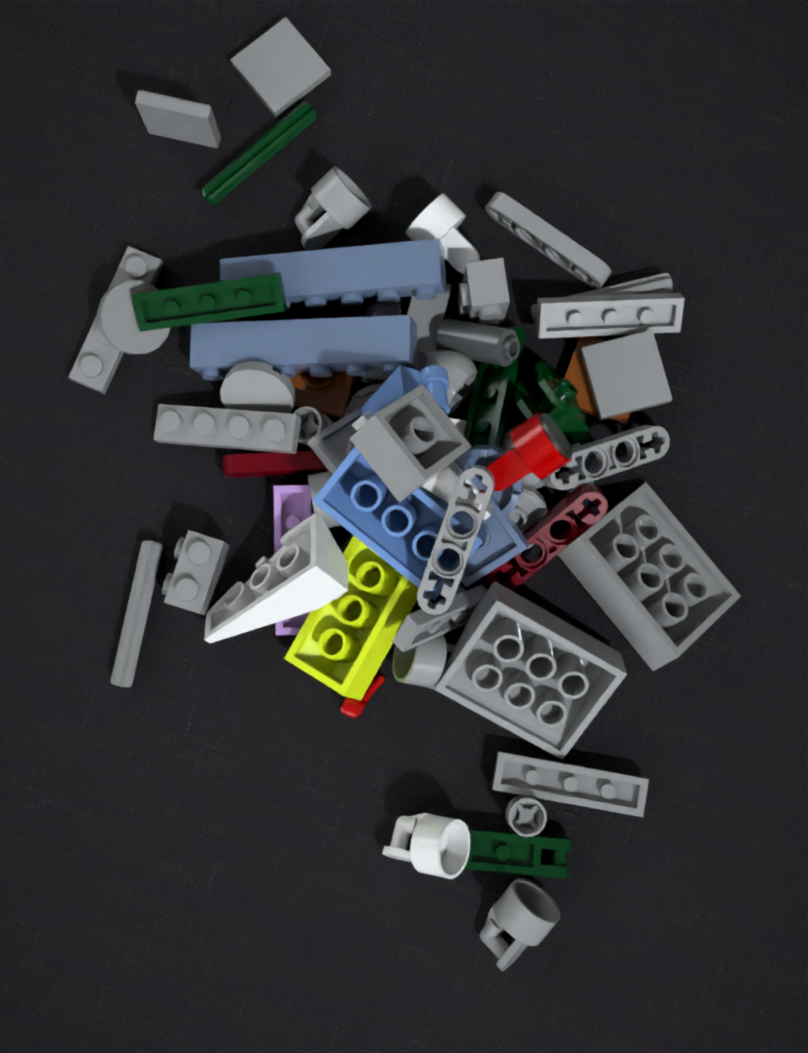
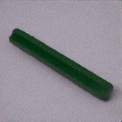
M307 101L302 102L203 185L200 189L203 198L210 205L217 204L317 119V113L311 104Z

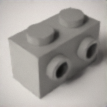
M503 258L467 262L465 264L463 281L459 284L460 294L457 295L459 314L460 316H466L467 321L496 327L499 326V323L504 322L510 299Z
M188 530L186 538L180 537L174 552V558L178 559L174 573L169 572L162 587V594L166 595L164 603L206 616L230 545L225 541Z

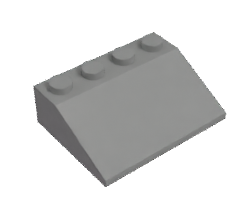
M647 482L557 554L652 671L678 658L741 597Z
M494 581L473 611L444 666L439 681L434 686V690L563 760L626 677L627 672L620 652Z

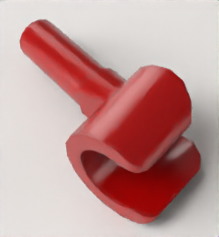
M378 674L370 683L362 700L346 697L340 712L350 718L359 717L370 697L386 679Z

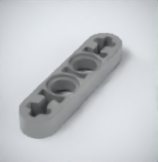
M496 192L486 205L485 211L494 221L590 287L601 288L610 276L611 269L605 262L510 196L502 192Z
M642 425L571 448L573 453L571 456L572 460L563 467H572L573 471L560 473L559 479L555 477L554 472L541 480L547 487L568 490L657 460L668 451L670 445L668 432L660 426ZM652 436L654 437V442L649 445V448L639 446V443L649 442L652 440ZM624 442L627 453L625 458L619 462L616 459L615 450L619 443ZM590 452H593L596 455L597 463L595 468L588 472L585 468V458Z
M474 465L468 467L462 472L456 483L417 592L418 605L428 614L438 615L444 613L449 609L455 598L495 488L494 475L484 466ZM476 474L483 477L482 484L487 486V491L479 490L473 504L482 505L480 510L470 503L457 501L459 496L466 501L471 490V486L465 483L466 479L472 480ZM459 511L469 513L474 521L473 528L465 533L455 530L451 522L453 514ZM446 548L455 550L460 556L459 566L454 569L444 568L439 563V552ZM433 571V572H435L437 575H434V576H433V575H431V572ZM439 576L454 579V583L446 579L442 587L441 595L446 600L440 599L437 604L430 602L431 595L426 593V590L432 591Z

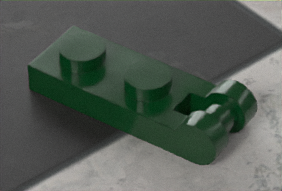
M468 828L470 833V853L464 869L569 878L570 866L566 865L567 851H571V838L544 835L524 837L513 832ZM542 849L552 850L551 863L541 862Z

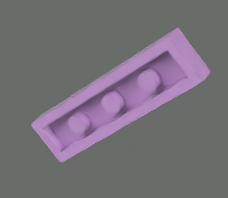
M309 485L273 486L274 554L283 546L280 539L289 530L312 515V499ZM310 612L276 622V635H297Z

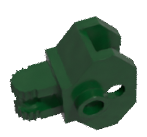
M538 362L534 366V370L538 373V385L533 389L526 382H517L514 386L517 406L526 419H529L537 412L548 414L567 437H570L571 440L573 439L574 442L587 439L586 437L589 436L590 430L589 425L586 423V415L583 413V410H580L576 398L578 394L577 389L568 379L561 377L550 364Z

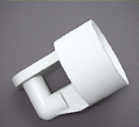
M444 193L433 200L405 232L412 241L439 238L445 250V259L460 273H464L467 262L480 261L478 250L457 230L466 215Z
M428 813L401 816L396 821L390 847L384 846L382 854L398 860L412 862L414 868L420 873L453 879L463 871L470 853V833L465 822L460 819ZM410 835H412L409 851L407 850V846L410 839Z

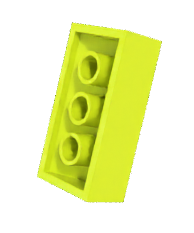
M353 535L343 553L348 563V591L338 599L332 600L320 609L309 613L284 659L341 695L362 700L390 650L397 632L417 601L419 588Z

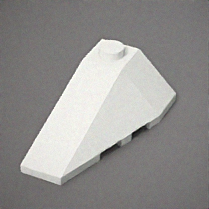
M315 512L289 530L280 539L283 546L270 559L263 556L255 564L257 569L245 584L242 582L234 584L207 611L205 641L213 643L320 609L348 591V563L321 515Z

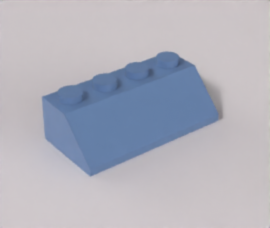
M354 446L312 502L419 588L449 503L423 487L399 503ZM463 511L453 514L451 522L455 530L465 533L473 528L474 521ZM480 527L470 557L483 543L488 534L482 527ZM446 548L439 552V563L444 568L454 569L459 566L460 556L455 550ZM431 572V575H437L435 572ZM439 576L432 591L426 590V593L431 595V599L435 600L439 596L444 582L448 578Z

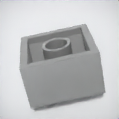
M423 384L375 413L349 438L399 503L424 486L472 447Z

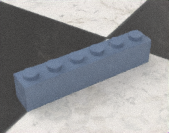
M439 238L220 259V280L281 272L287 310L284 312H289L291 307L305 306L307 309L319 310L326 308L327 304L341 303L343 306L354 307L362 305L364 300L376 299L380 303H395L400 301V297L414 296L417 300L435 299L437 294L446 293L445 250Z
M411 315L192 324L190 368L201 374L203 379L212 381L224 380L225 375L236 364L248 361L264 362L272 365V370L280 375L283 372L289 378H295L296 373L310 372V376L330 377L334 371H346V374L350 376L369 375V370H383L384 374L391 375L399 365L417 369V324Z

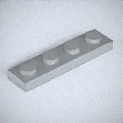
M128 246L108 291L123 281L141 280L155 285L164 263L159 258ZM97 315L68 378L83 386L106 394L124 353L115 350L106 340L105 336H102L98 328Z
M681 293L538 298L535 334L538 338L632 335L653 330L654 334L678 333L681 331L685 297Z
M159 404L153 440L166 444L296 454L301 417L290 413Z
M498 751L491 789L643 817L649 779Z

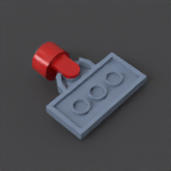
M537 412L510 431L515 447L508 452L493 445H476L455 460L463 471L474 465L484 466L492 472L495 479V488L490 503L495 508L491 516L486 520L483 519L481 527L488 534L467 562L461 579L465 587L473 584L528 548L529 542L509 516V513L517 506L523 492V477L533 472L538 478L544 479L572 460L571 456L573 453L568 440L555 421L546 413ZM476 474L471 481L479 490L487 491V486L482 484L483 477ZM464 512L467 516H469V517L473 520L472 516H471L469 513Z

